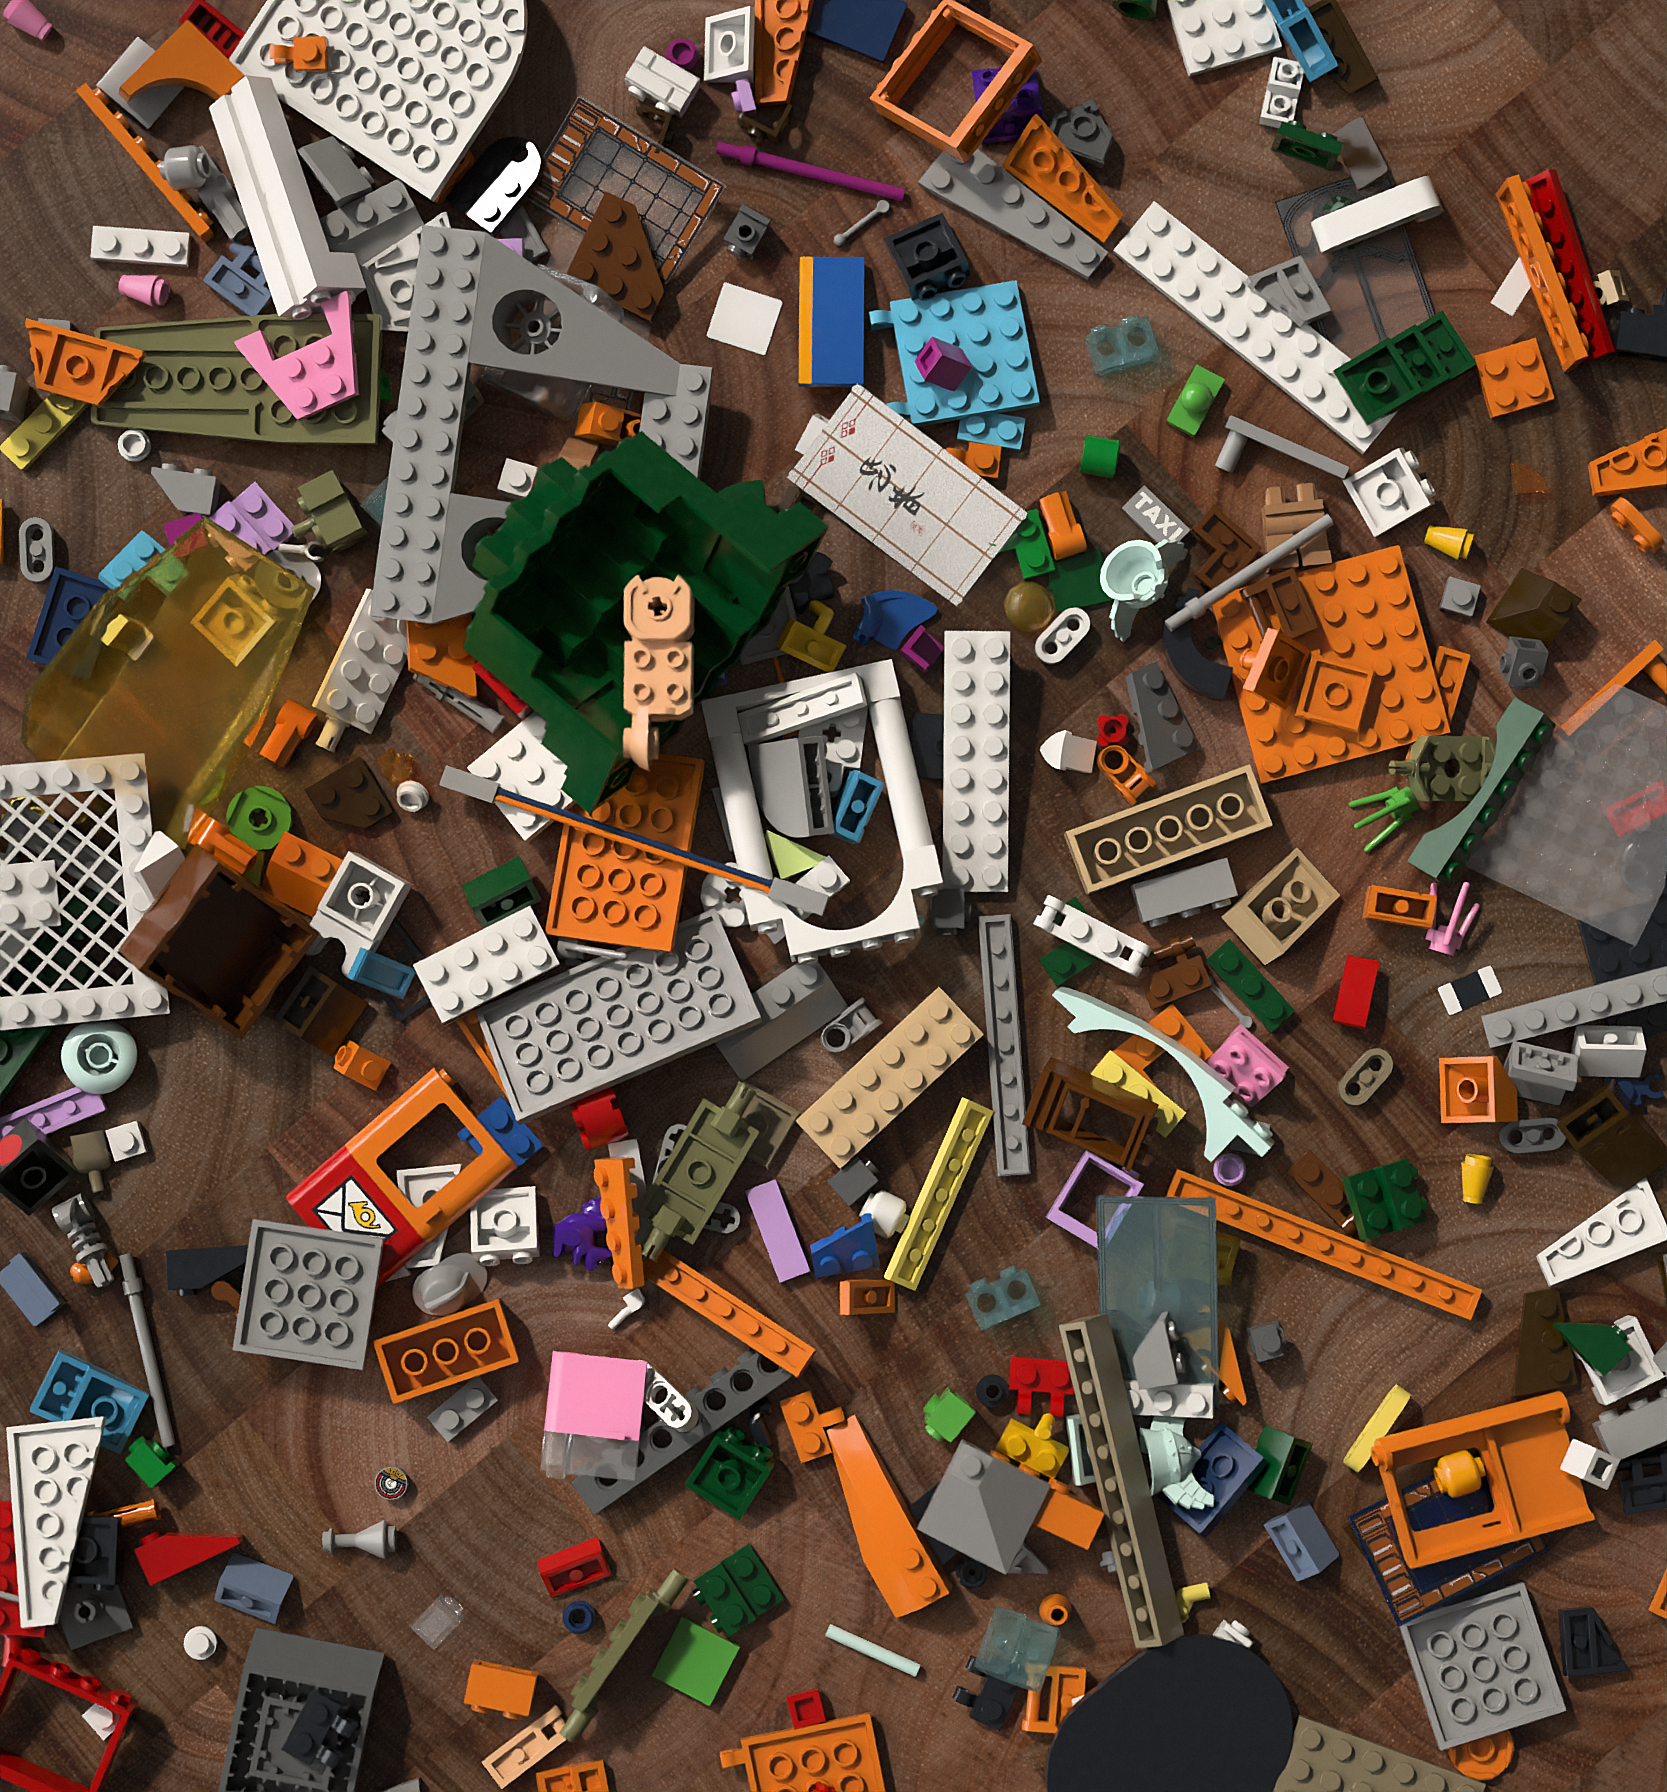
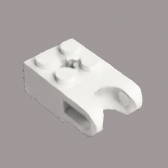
M348 851L310 923L320 934L305 954L308 956L316 955L321 952L330 939H339L345 945L347 952L341 969L343 975L348 978L347 976L360 947L374 953L376 952L413 884L359 853ZM369 890L370 900L363 904L364 898L360 894L362 891Z

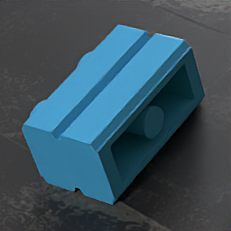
M857 770L847 771L832 806L834 833L830 835L850 844L860 843L865 831L863 827L867 826L885 783Z

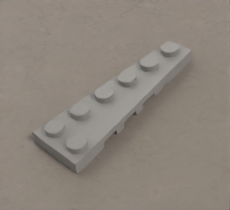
M978 148L967 163L943 151L918 181V185L921 188L952 205H957L969 212L973 217L984 220L996 227L1000 232L1011 235L1025 243L1027 247L1038 253L1045 254L1049 259L1087 280L1108 255L1104 248Z

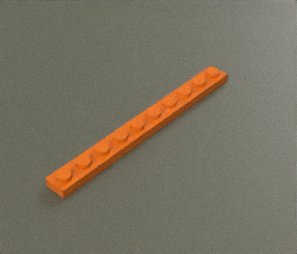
M1176 1169L1166 1197L1216 1198V1219L1218 1221L1468 1320L1472 1319L1482 1293V1289L1179 1169ZM1178 1204L1209 1217V1205Z

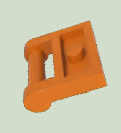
M1028 1662L1026 1666V1673L1029 1674L1026 1718L1022 1719V1730L1056 1734L1059 1723L1073 1706L1071 1699L1084 1695L1086 1668ZM1042 1676H1052L1048 1721L1039 1720Z

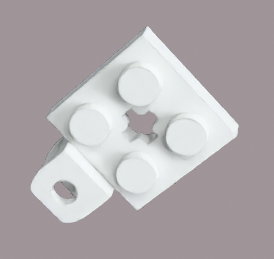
M868 706L799 729L798 738L823 737L827 777L831 781L828 783L829 793L832 799L837 797L841 788L843 769L860 771ZM830 726L836 727V731L841 732V737H835L834 742H829L828 737L822 735V732L828 730Z

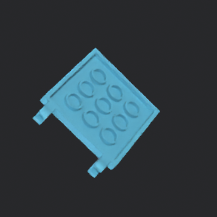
M1017 280L938 293L926 301H922L919 298L913 301L911 298L891 301V311L876 310L869 312L871 331L894 327L907 403L891 402L886 405L904 419H910L913 426L919 427L1039 406L1040 402ZM932 336L961 348L972 366L955 391H950L924 380L914 362Z

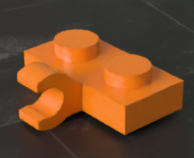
M811 1389L780 1400L779 1402L801 1463L832 1453L824 1427L844 1421L845 1416L841 1406L819 1414Z

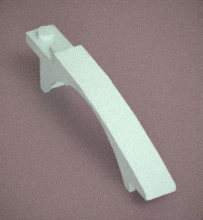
M1061 986L1052 994L1076 1017L1067 1026L1073 1033L1096 1029L1126 1031L1153 1041L1175 1057L1192 1078L1201 1097L1207 1126L1204 1156L1210 1162L1217 1157L1237 1134L1261 1157L1275 1143L1271 1138L1273 1134L1261 1122L1254 1123L1247 1116L1249 1112L1243 1104L1236 1099L1231 1101L1228 1098L1236 1087L1191 1050L1142 1019L1090 995Z

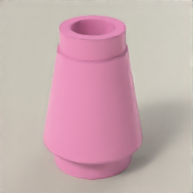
M11 0L3 12V16L8 19V24L39 38L41 41L48 36L53 28V25L48 22L29 0Z
M123 275L120 279V294L154 308L158 305L164 306L168 300L170 285L161 276Z

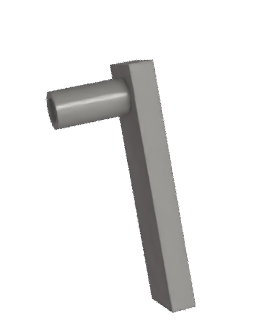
M1232 415L1229 416L1224 427L1230 430L1229 435L1215 464L1216 467L1233 473L1249 438L1340 479H1344L1349 470V467Z

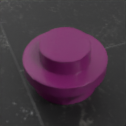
M676 39L667 47L666 59L687 71L696 64L698 51L695 44L690 40Z

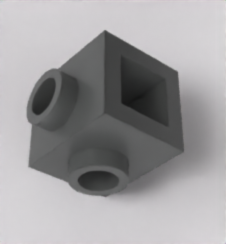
M1510 636L1506 653H1502L1499 660V671L1508 685L1515 689L1540 688L1542 677L1545 678L1548 674L1549 660L1547 658L1549 652L1541 640Z

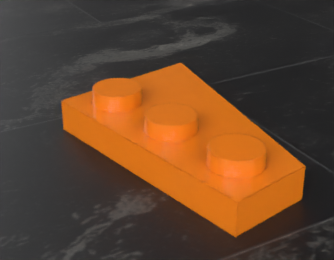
M1667 428L1647 435L1627 447L1624 446L1591 461L1588 465L1593 497L1667 488Z

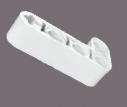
M1423 176L1312 221L1311 226L1321 254H1327L1414 219L1416 222L1431 219L1441 214L1444 210L1431 177Z

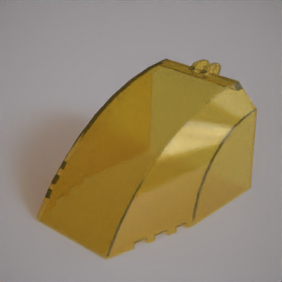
M205 516L175 539L174 544L161 554L158 552L150 559L147 565L137 572H132L124 578V582L114 590L111 588L102 595L25 694L21 743L38 762L144 753L152 836L154 832L161 831L176 843L179 848L186 849L229 786L264 722L316 588ZM153 634L154 640L137 661L133 660L131 657L134 651ZM114 789L102 790L116 801ZM85 791L79 793H81L88 799V797L93 793V791ZM98 794L88 805L87 809L92 811L96 804L104 808L105 810L99 816L101 819L111 808L112 804ZM115 810L111 814V816L106 820V824L109 822L113 815L117 817V810ZM83 811L75 823L80 825L86 820L88 815ZM96 821L92 824L91 830L96 826ZM102 826L95 833V836H98V834L102 831Z

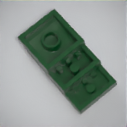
M1441 311L1418 326L1414 324L1393 338H1386L1333 370V374L1366 426L1452 382L1474 369L1477 363L1445 313Z

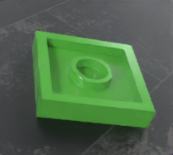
M682 1615L651 1676L710 1706L740 1645Z

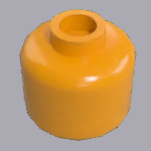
M1461 1450L1441 1457L1437 1464L1438 1467L1433 1469L1441 1493L1447 1492L1452 1498H1458L1478 1491L1481 1487V1477L1486 1475L1481 1459L1479 1457L1473 1458L1467 1450Z

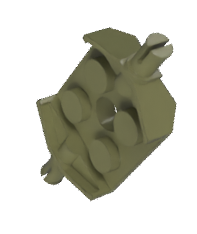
M1421 735L1411 747L1409 760L1391 761L1389 766L1400 767V769H1389V773L1391 775L1405 774V776H1408L1410 789L1419 801H1472L1481 790L1489 775L1495 757L1496 746L1492 737ZM1448 760H1451L1455 767L1450 777L1444 771L1445 763Z

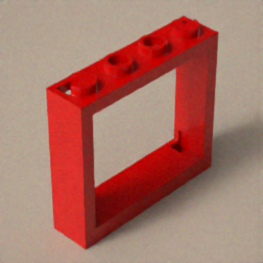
M18 1648L9 1658L0 1680V1718L20 1670L120 1714V1717L90 1788L1 1748L0 1778L31 1792H101L139 1701L131 1698V1695L126 1691L120 1689L113 1690L102 1685L95 1677L82 1676L71 1671V1668L64 1663L50 1662L42 1658L35 1650Z

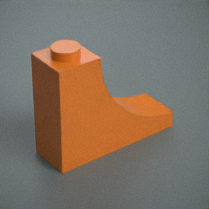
M186 20L120 86L118 94L128 103L148 89L164 85H179L196 89L217 101L223 95H231L233 93L231 88L244 78V74L194 25Z

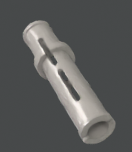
M417 674L413 676V680L436 694L435 698L440 701L444 699L465 715L484 726L492 734L495 733L505 716L500 715L478 698L469 699L465 697L464 693L447 686L445 688L434 683L429 677H421Z

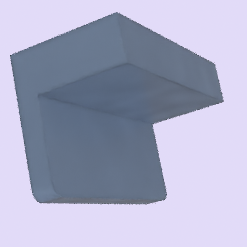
M27 1252L17 1254L10 1260V1264L0 1271L1 1286L33 1326H38L67 1303Z
M1306 1499L1300 1501L1288 1512L1276 1516L1264 1524L1265 1529L1297 1582L1320 1573L1339 1556L1338 1550Z
M233 1553L218 1582L214 1601L275 1624L280 1615L283 1600L292 1583L293 1575L238 1553Z

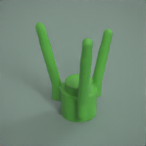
M1394 787L1387 792L1364 797L1349 803V806L1353 808L1389 799L1385 801L1386 808L1354 825L1356 830L1388 814L1393 818L1399 817L1364 848L1365 852H1370L1399 826L1413 819L1411 813L1419 810V804L1409 787L1401 790Z

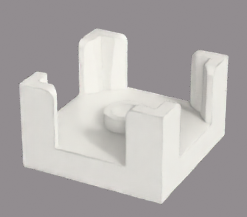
M1627 1315L1614 1322L1629 1337L1630 1340L1626 1343L1632 1351L1604 1377L1597 1375L1573 1350L1576 1358L1582 1360L1593 1382L1594 1387L1591 1389L1598 1403L1608 1405L1665 1377L1653 1361L1654 1353L1636 1317Z

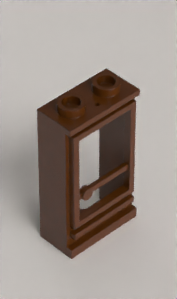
M1051 1057L1041 1072L1022 1124L1027 1127L1031 1125L1119 1164L1130 1172L1136 1162H1143L1149 1145L1144 1144L1147 1134L1153 1136L1160 1118L1156 1117L1155 1114L1159 1104ZM1069 1089L1085 1095L1080 1101L1081 1109L1074 1125L1058 1118ZM1090 1098L1137 1118L1126 1147L1079 1127L1086 1108L1091 1104Z

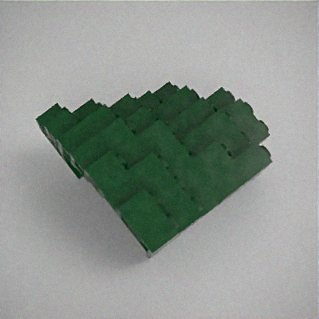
M642 431L632 438H624L616 449L610 453L608 451L603 452L595 463L590 466L584 465L579 471L562 456L551 464L548 462L543 464L535 474L537 481L528 495L521 500L515 499L505 511L507 517L504 524L491 537L486 535L478 542L475 547L477 553L472 563V566L483 574L488 581L483 587L485 591L484 596L474 609L476 613L475 618L466 629V634L468 635L462 648L547 720L544 726L546 733L541 744L567 766L564 772L566 778L561 790L589 814L631 782L638 767L631 758H624L623 751L624 728H632V716L627 714L624 709L625 642H632V637L624 624V591L630 581L639 576L642 582L651 578H665L674 582L676 577L680 576L691 588L695 598L694 633L688 642H692L694 647V709L709 697L718 677L739 661L748 641L768 626L788 584L808 570L829 528L828 525L800 502L789 510L786 508L782 509L778 514L751 491L740 499L735 497L727 503ZM664 606L656 607L653 610L655 616L663 615L661 611L666 612L667 608ZM685 719L652 722V727H658L659 748L680 732Z

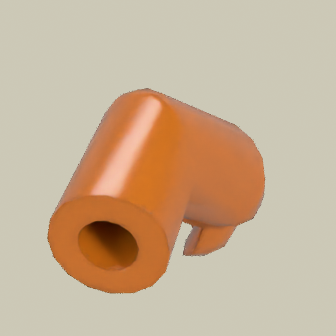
M109 1251L104 1255L112 1272L120 1260ZM75 1263L72 1265L70 1275L77 1284H95L85 1264Z

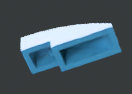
M1263 0L1309 82L1338 66L1303 0Z

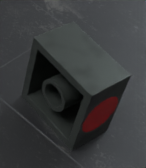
M24 1118L0 1140V1193L28 1216L33 1214L78 1173L67 1153L27 1118Z

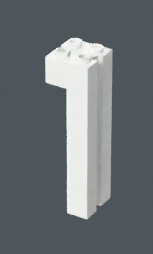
M246 75L231 88L233 92L231 95H223L209 109L278 316L293 317L295 320L309 317L311 314H325L320 302L329 300L331 297L344 291L351 292L352 302H354L356 296L366 289V285L355 253L329 251L272 79L270 77Z

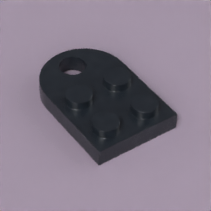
M511 136L499 139L485 150L446 197V200L462 214L496 237L539 185L544 172L542 157L535 146L524 138ZM523 150L529 152L526 160L520 163L514 162L518 152Z

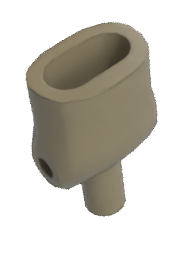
M104 1130L70 1136L73 1149V1164L79 1174L89 1175L92 1192L105 1190L101 1171L108 1169L112 1165V1159L106 1144Z

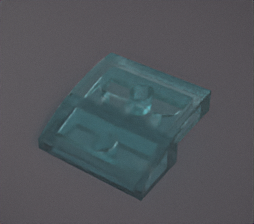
M995 1606L974 1668L1002 1681L1040 1693L1061 1632L1057 1627L1029 1620L1026 1614Z

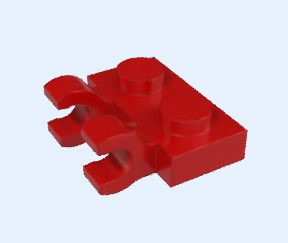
M1010 1357L1009 1390H1018L1016 1413L1030 1415L1031 1392L1050 1393L1049 1413L1054 1417H1063L1064 1394L1074 1395L1068 1362Z

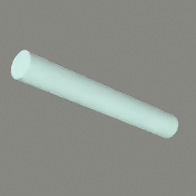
M832 1624L829 1625L826 1637L914 1677L916 1676L920 1664Z

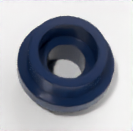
M582 1600L571 1602L563 1612L565 1627L575 1634L588 1632L596 1620L594 1608L588 1602ZM576 1611H582L586 1619L581 1623L576 1622L573 1614Z

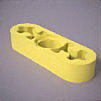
M1397 1384L1390 1390L1343 1460L1344 1464L1356 1472L1363 1468L1371 1457V1447L1374 1446L1375 1439L1386 1435L1411 1396L1409 1392Z

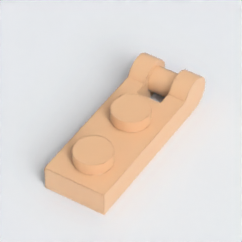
M557 1705L551 1707L542 1716L482 1761L501 1789L566 1740L559 1733L565 1725V1721L560 1716L562 1712ZM549 1723L556 1731V1734L550 1739L542 1730Z

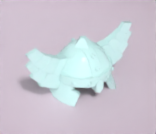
M1164 539L1154 546L1152 543L1143 540L1128 541L1115 548L1106 558L1101 568L1100 583L1103 591L1110 598L1115 599L1109 617L1112 619L1111 629L1114 630L1115 637H1120L1122 642L1130 636L1132 623L1139 608L1147 607L1159 598L1164 597V591L1168 585V568L1178 561L1184 560L1188 552L1187 549H1183V543H1178L1175 539L1169 541Z
M1154 1416L1150 1429L1139 1428L1138 1430L1140 1451L1149 1454L1152 1485L1149 1487L1151 1496L1163 1491L1175 1505L1179 1503L1187 1509L1193 1507L1203 1510L1205 1505L1213 1507L1214 1496L1205 1491L1192 1474L1195 1463L1201 1457V1451L1193 1447L1183 1437V1426L1187 1417Z

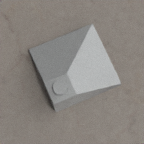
M962 1439L917 1529L1006 1575L1051 1484Z

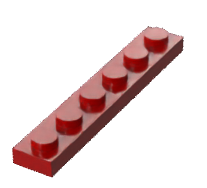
M1548 169L1524 182L1528 184L1532 199L1530 204L1533 213L1538 212L1542 220L1543 230L1541 234L1544 242H1549L1553 249L1555 259L1552 263L1556 273L1560 272L1565 280L1566 291H1564L1567 302H1571L1576 309L1578 320L1575 323L1578 331L1585 334L1589 344L1588 357L1582 364L1590 363L1615 352L1557 171L1556 169Z

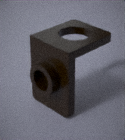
M637 103V115L664 123L654 153L659 154L660 148L663 150L664 148L670 149L675 136V130L671 129L673 124L672 114Z
M790 103L787 105L775 130L743 114L738 116V125L746 129V134L759 142L767 140L777 145L794 113L793 105Z

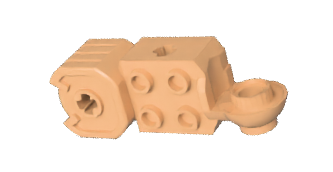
M636 576L630 581L624 591V624L632 637V642H625L624 709L627 714L632 716V728H624L623 751L624 758H631L639 767L648 771L651 767V759H658L659 730L658 727H652V722L683 720L693 714L694 647L692 642H688V640L694 633L695 598L689 585L680 576H677L674 582L665 578H651L642 582L640 577ZM658 606L667 608L666 612L661 611L663 614L661 616H655L653 611Z

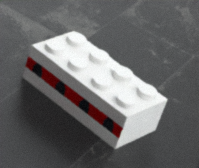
M531 906L413 964L442 1024L445 1026L475 1011V1009L492 1003L561 968Z

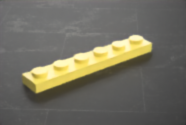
M962 1097L884 1278L916 1291L994 1111Z

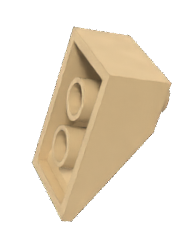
M1295 848L1245 893L1222 916V919L1259 960L1266 965L1282 955L1326 911L1340 894L1298 848Z

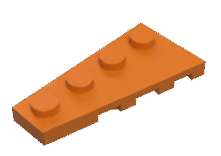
M604 1157L594 1160V1179L599 1186L602 1199L600 1211L606 1220L608 1230L606 1242L608 1248L612 1251L614 1262L612 1274L614 1280L618 1283V1288L635 1289L644 1286L642 1249L640 1243L635 1241L634 1236L637 1234L638 1229H640L639 1216L632 1210V1198L637 1197V1186L634 1182L630 1183L629 1169L635 1168L634 1157Z

